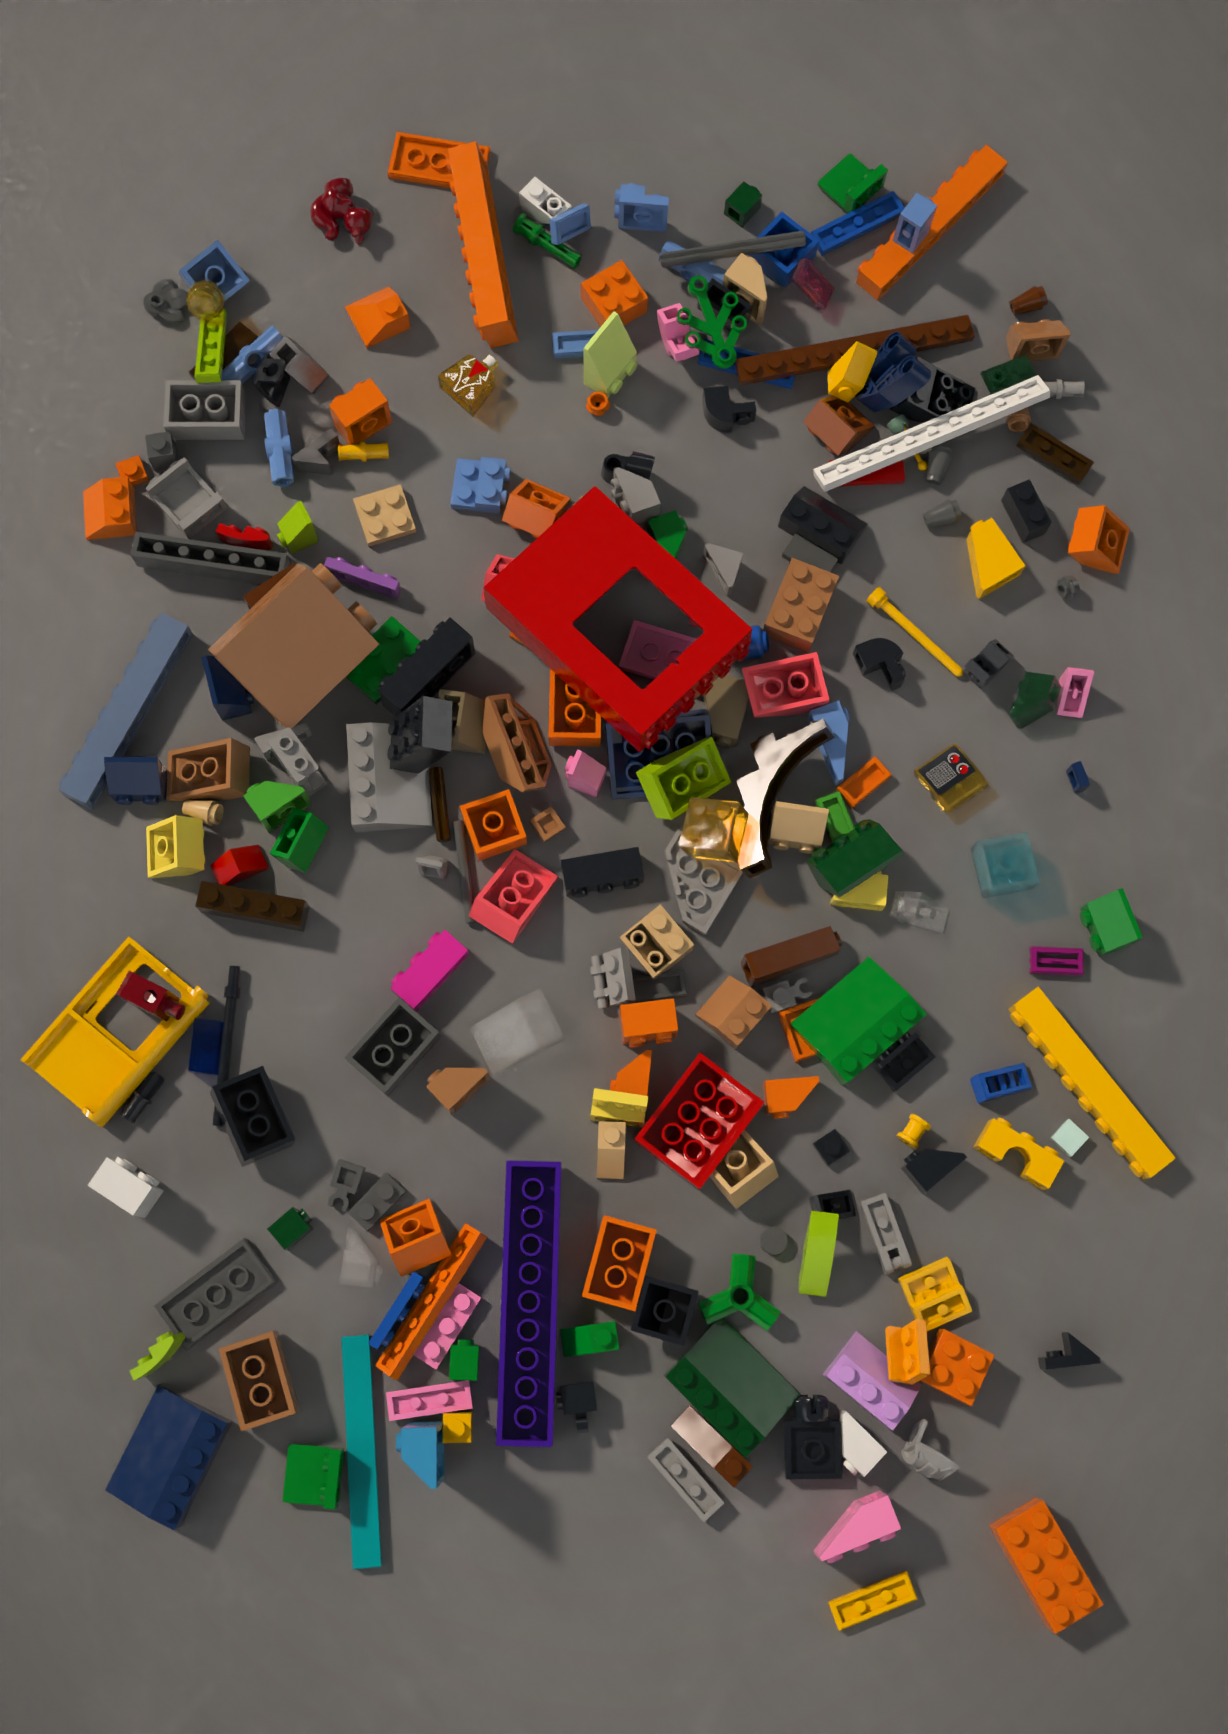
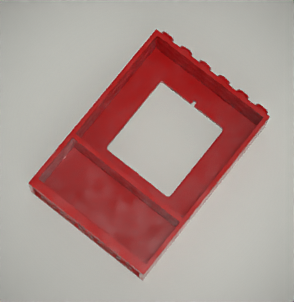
M596 486L590 489L483 587L486 609L639 752L645 747L647 749L651 748L659 739L658 735L663 730H670L677 722L676 718L682 712L686 714L695 705V699L700 695L705 696L713 688L714 685L712 683L718 677L723 679L732 669L731 665L736 660L742 661L750 651L749 645L752 641V628ZM631 569L638 570L704 631L699 638L676 658L678 665L672 662L645 689L639 688L573 626L575 621Z

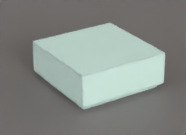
M1067 1119L1049 1139L1068 1157H1072L1089 1136L1074 1122Z

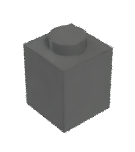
M170 431L145 435L148 459L154 471L168 469L173 462L178 460L176 443Z

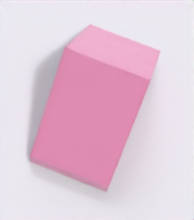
M1068 667L1059 678L1057 715L1083 717L1094 670Z

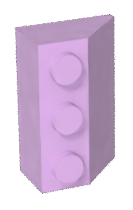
M855 1331L823 1373L825 1378L887 1429L892 1431L910 1409L922 1386L919 1382L912 1385L890 1381L888 1377L887 1356L857 1331Z

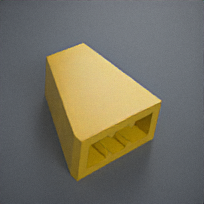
M993 518L985 522L979 520L973 524L966 539L974 587L978 599L1017 578L1026 567Z

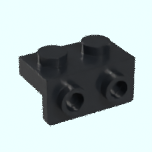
M918 1031L913 1035L909 1032L905 1033L896 1041L899 1047L893 1052L887 1049L876 1058L879 1064L874 1069L894 1092L936 1058L919 1038L921 1034Z

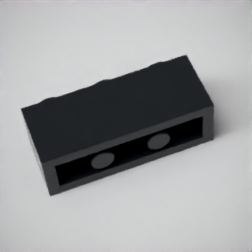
M639 847L561 860L566 896L572 895L573 898L584 897L588 895V892L597 890L600 894L614 891L613 888L624 886V889H633L639 887V883L644 881Z

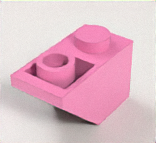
M577 749L574 757L570 755L565 767L568 787L597 798L606 776V767Z

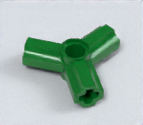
M732 1253L729 1288L698 1302L707 1325L740 1311L765 1331H768L778 1318L781 1311L753 1291L756 1256ZM738 1288L745 1290L747 1293V1300L741 1305L733 1300V1293Z

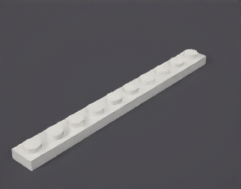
M1039 375L819 466L813 469L814 477L824 492L1048 399L1050 398V389Z

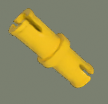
M363 441L360 444L352 445L338 444L339 461L361 459L362 462H367V459H389L388 442L366 444Z

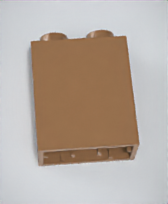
M321 563L312 571L304 565L297 564L208 649L285 728L289 727L292 729L379 645L369 633L377 625V622L356 601L348 609L343 606L333 595L342 587L341 583Z

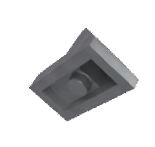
M330 428L291 457L297 471L333 474L330 464L325 457L332 456L338 450V444L340 443L338 435L334 430Z

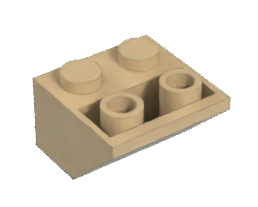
M661 904L619 937L653 979L677 964L694 948L693 942Z

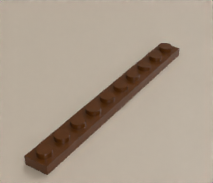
M963 315L736 359L734 365L740 385L744 386L830 369L856 341L878 351L887 337L894 332L901 333L916 346V352L970 342L975 338L969 315Z

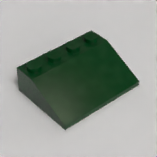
M724 1318L715 1321L664 1375L745 1458L768 1435L795 1402L796 1397L800 1396Z

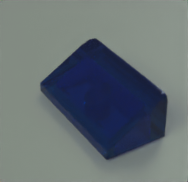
M201 1018L194 1019L188 1067L190 1073L218 1075L223 1022Z

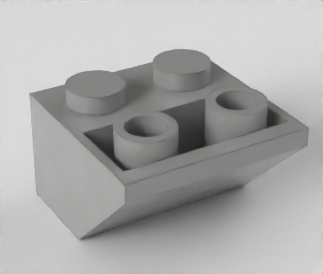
M615 468L614 478L611 479L613 489L610 490L613 502L615 504L619 503L621 510L642 529L647 528L648 520L660 516L661 507L652 481L622 468Z

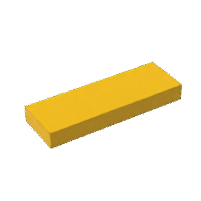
M905 1570L827 1602L836 1626L840 1631L915 1601L917 1596L909 1575Z

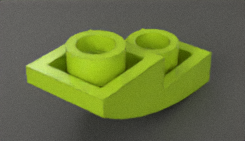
M169 1331L157 1337V1344L148 1348L151 1354L137 1361L139 1366L129 1371L133 1381L147 1377L162 1367L181 1346L185 1339L184 1332L173 1335L172 1331Z

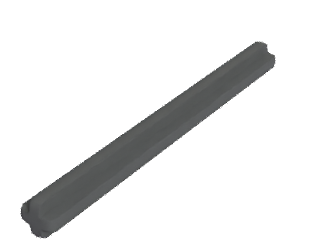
M804 231L664 252L660 254L661 266L666 268L737 257L741 253L749 255L801 247L806 245V237Z

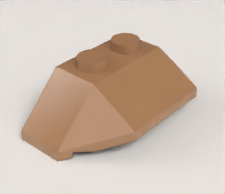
M509 693L488 696L485 699L482 734L500 780L521 792L543 789L546 787V780L552 763L534 718L520 704L515 702Z

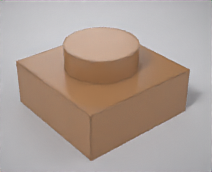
M552 806L529 821L543 843L566 828Z

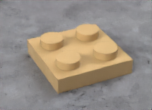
M401 484L353 498L368 547L416 533Z

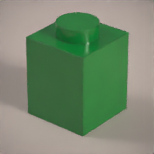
M458 1339L457 1345H451L449 1380H478L480 1346H474V1340Z

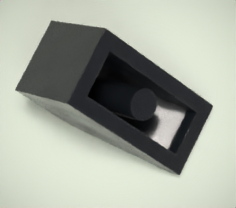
M925 1149L918 1153L917 1150H914L904 1159L906 1164L901 1169L923 1194L964 1161L967 1156L964 1153Z

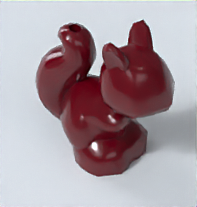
M348 178L333 179L324 186V194L318 196L311 204L310 215L312 222L320 230L327 231L325 238L332 241L339 235V226L335 219L343 218L346 229L354 237L355 242L360 245L363 242L364 234L370 229L374 214L365 208L355 207L350 198L354 193L353 185Z

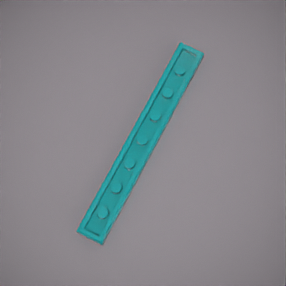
M370 1334L341 1337L352 1565L353 1569L381 1567L382 1555L371 1345L368 1344Z

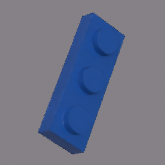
M413 1271L370 1339L369 1345L377 1350L382 1345L384 1347L389 1345L395 1335L392 1329L397 1321L400 1323L404 1321L411 1310L407 1307L412 1298L418 1299L426 1285L422 1283L425 1277Z

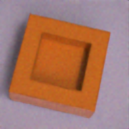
M139 455L115 463L120 477L128 476L133 486L149 481Z

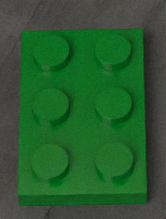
M393 616L372 635L379 645L346 676L353 685L376 705L381 701L378 692L381 681L388 675L392 676L398 670L397 666L406 657L410 658L416 652V646L421 642Z

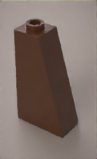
M831 926L747 953L740 964L749 987L752 988L838 955L841 950L842 941L838 932H833Z

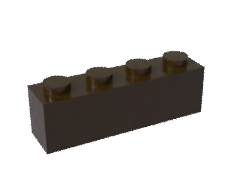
M201 881L195 905L201 913L302 932L305 929L310 907L306 900L205 881Z

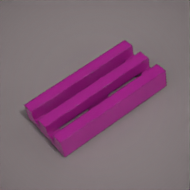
M1035 946L1029 948V974L1084 975V949ZM1037 954L1077 955V959L1037 958ZM1037 964L1078 966V969L1037 967Z

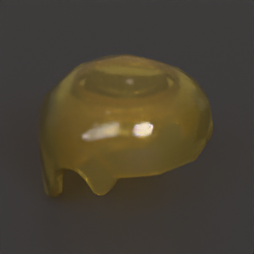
M204 279L192 284L187 293L186 303L191 314L198 319L207 321L216 318L221 313L225 304V298L222 289L215 282Z

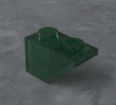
M1025 354L981 372V376L990 394H994L1036 376V373Z
M1025 672L1023 680L1018 685L1016 701L1010 708V718L1017 728L1022 729L1054 710L1061 690V685L1054 675Z

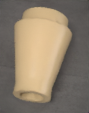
M186 799L182 806V813L193 818L203 819V823L212 826L213 824L218 825L221 822L224 808L216 800Z

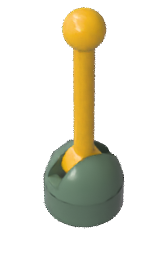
M904 414L897 416L887 424L889 430L894 435L909 429V423ZM919 453L915 454L914 457L919 463V470L925 471L928 468L927 462L921 459Z

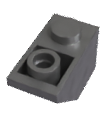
M287 336L269 354L273 359L285 360L287 362L285 371L311 393H314L330 376L296 341Z

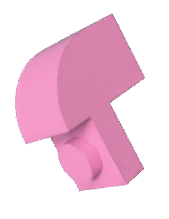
M680 303L657 310L659 329L668 355H672L676 362L699 355L698 349L689 348L685 344L686 335L690 332L689 326L681 325L676 320L678 311L683 308ZM681 313V314H680V318H681V319H683V320H687V319H688V316H687L686 313ZM692 336L688 338L690 343H696Z

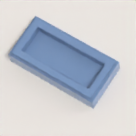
M582 203L549 219L551 243L559 245L591 229L590 207L588 204Z
M598 330L553 332L554 359L583 357L585 345Z

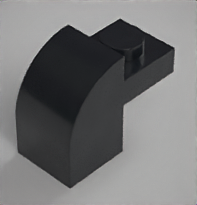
M728 386L703 388L702 403L704 416L708 424L715 430L731 433L733 424L747 425L755 421V402L731 404Z
M875 638L855 646L852 654L862 676L881 669L891 691L901 688L906 675L903 666L900 663L897 664L903 655V651L896 643L884 638Z
M994 639L976 657L969 660L963 672L979 687L983 688L1006 666L1014 655L998 640Z

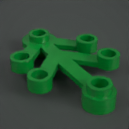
M694 276L689 281L687 289L692 297L698 299L705 321L693 316L688 308H681L677 313L676 320L681 325L691 326L711 336L714 345L701 340L699 333L691 331L686 335L685 344L689 348H696L711 355L712 361L717 367L721 369L730 368L735 363L737 357L733 347L740 332L744 331L747 320L741 315L735 316L731 322L732 330L725 342L721 331L731 310L738 303V296L734 292L725 294L722 300L723 306L716 319L706 293L708 281L703 276ZM701 282L703 288H696L694 283ZM726 298H733L734 304L727 303ZM686 313L689 318L683 320L680 318V314ZM735 321H741L743 323V327H737L735 325ZM694 336L697 342L694 344L690 343L688 338ZM720 353H728L729 358L723 359L720 356Z

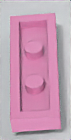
M458 1283L451 1297L417 1348L414 1356L437 1370L482 1297Z
M470 1380L386 1392L389 1421L473 1408Z

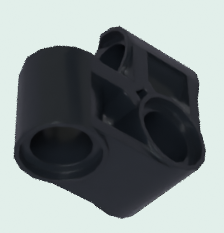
M635 451L629 457L610 454L603 460L601 476L605 482L611 484V479L614 478V471L609 470L608 466H616L645 479H650L655 457Z

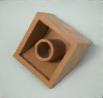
M1049 319L1035 323L1018 322L1011 325L1006 336L1010 363L1059 359L1070 337V330L1060 320L1051 321Z
M729 975L695 1016L736 1050L768 1013L772 1005L751 987Z
M445 1068L442 1072L438 1069L427 1079L429 1084L426 1088L453 1115L491 1078L485 1068Z

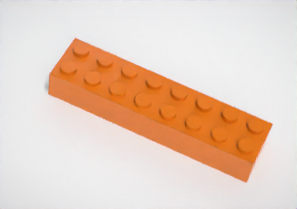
M476 141L448 148L449 159H446V165L449 174L453 176V181H450V187L453 196H456L457 203H454L456 217L460 218L461 225L457 227L461 241L464 240L465 244L461 251L464 262H468L469 267L468 270H465L467 282L469 285H472L473 292L469 293L472 307H476L477 314L473 315L476 330H480L482 340H486L490 348L519 342L487 163Z

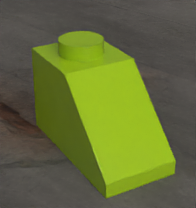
M302 501L297 502L277 523L280 533L276 535L282 547H288L291 554L319 542L313 523Z

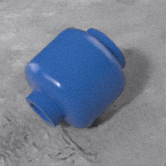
M758 625L750 626L752 628V641L749 645L750 651L743 660L763 658L765 652L769 651L768 633L763 631Z

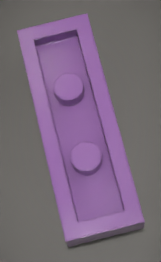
M327 557L324 566L337 579L398 599L401 588L399 581L394 576L386 573L383 575L374 573L372 569L363 565L359 567L353 566L347 560L340 557L335 559Z

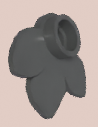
M166 279L154 285L153 292L144 297L143 306L151 316H161L165 321L171 323L184 321V316L181 309L190 304L192 296L183 289L175 288L173 280Z

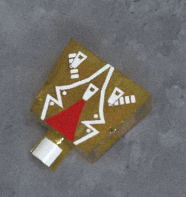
M467 355L438 375L439 388L473 417L495 389V376L491 372L498 367V363L491 355H487L481 362L472 355Z

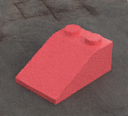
M817 652L742 668L754 718L802 715L829 703L830 699Z
M514 849L475 898L469 917L513 944L525 929L559 876Z

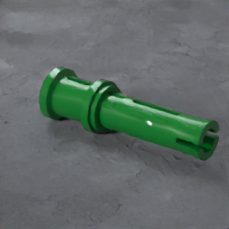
M524 213L517 218L512 229L514 234L519 233L527 238L531 245L541 246L573 269L579 265L582 255L563 243L559 245L551 243V235L545 232L546 229L543 225L535 224Z

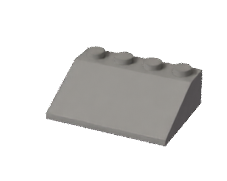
M387 723L346 724L351 825L355 833L433 827L429 767L419 774L390 769V760L387 757V753L391 745V735L388 733L389 724Z

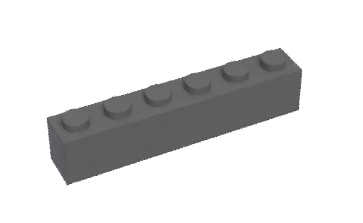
M135 532L131 550V557L137 567L259 585L291 565L286 553L143 532Z

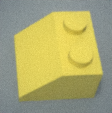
M175 815L146 827L148 878L188 876L204 870L203 819Z

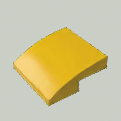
M944 1257L898 1278L915 1319L926 1320L927 1331L972 1312L964 1288L959 1284L951 1260L948 1257Z

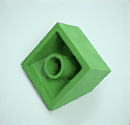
M264 781L261 784L255 783L243 795L268 833L284 824L293 808L304 810L312 805L302 786Z

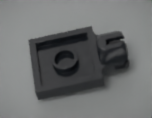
M808 1394L797 1396L794 1419L784 1420L786 1480L842 1479L841 1421L830 1419L829 1401L823 1395L813 1394V1410H811V1399L808 1397Z

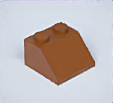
M835 396L820 399L803 421L808 427V431L813 436L820 438L831 453L837 455L851 450L875 427L850 402L848 403Z

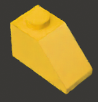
M856 341L827 371L828 394L849 403L863 389L877 356V350Z

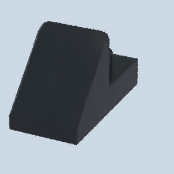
M1062 1332L1065 1355H1063L1062 1350L1046 1351V1357L1038 1358L1039 1367L1044 1370L1101 1363L1099 1356L1068 1332Z

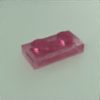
M808 258L800 259L791 280L818 309H826L834 287Z

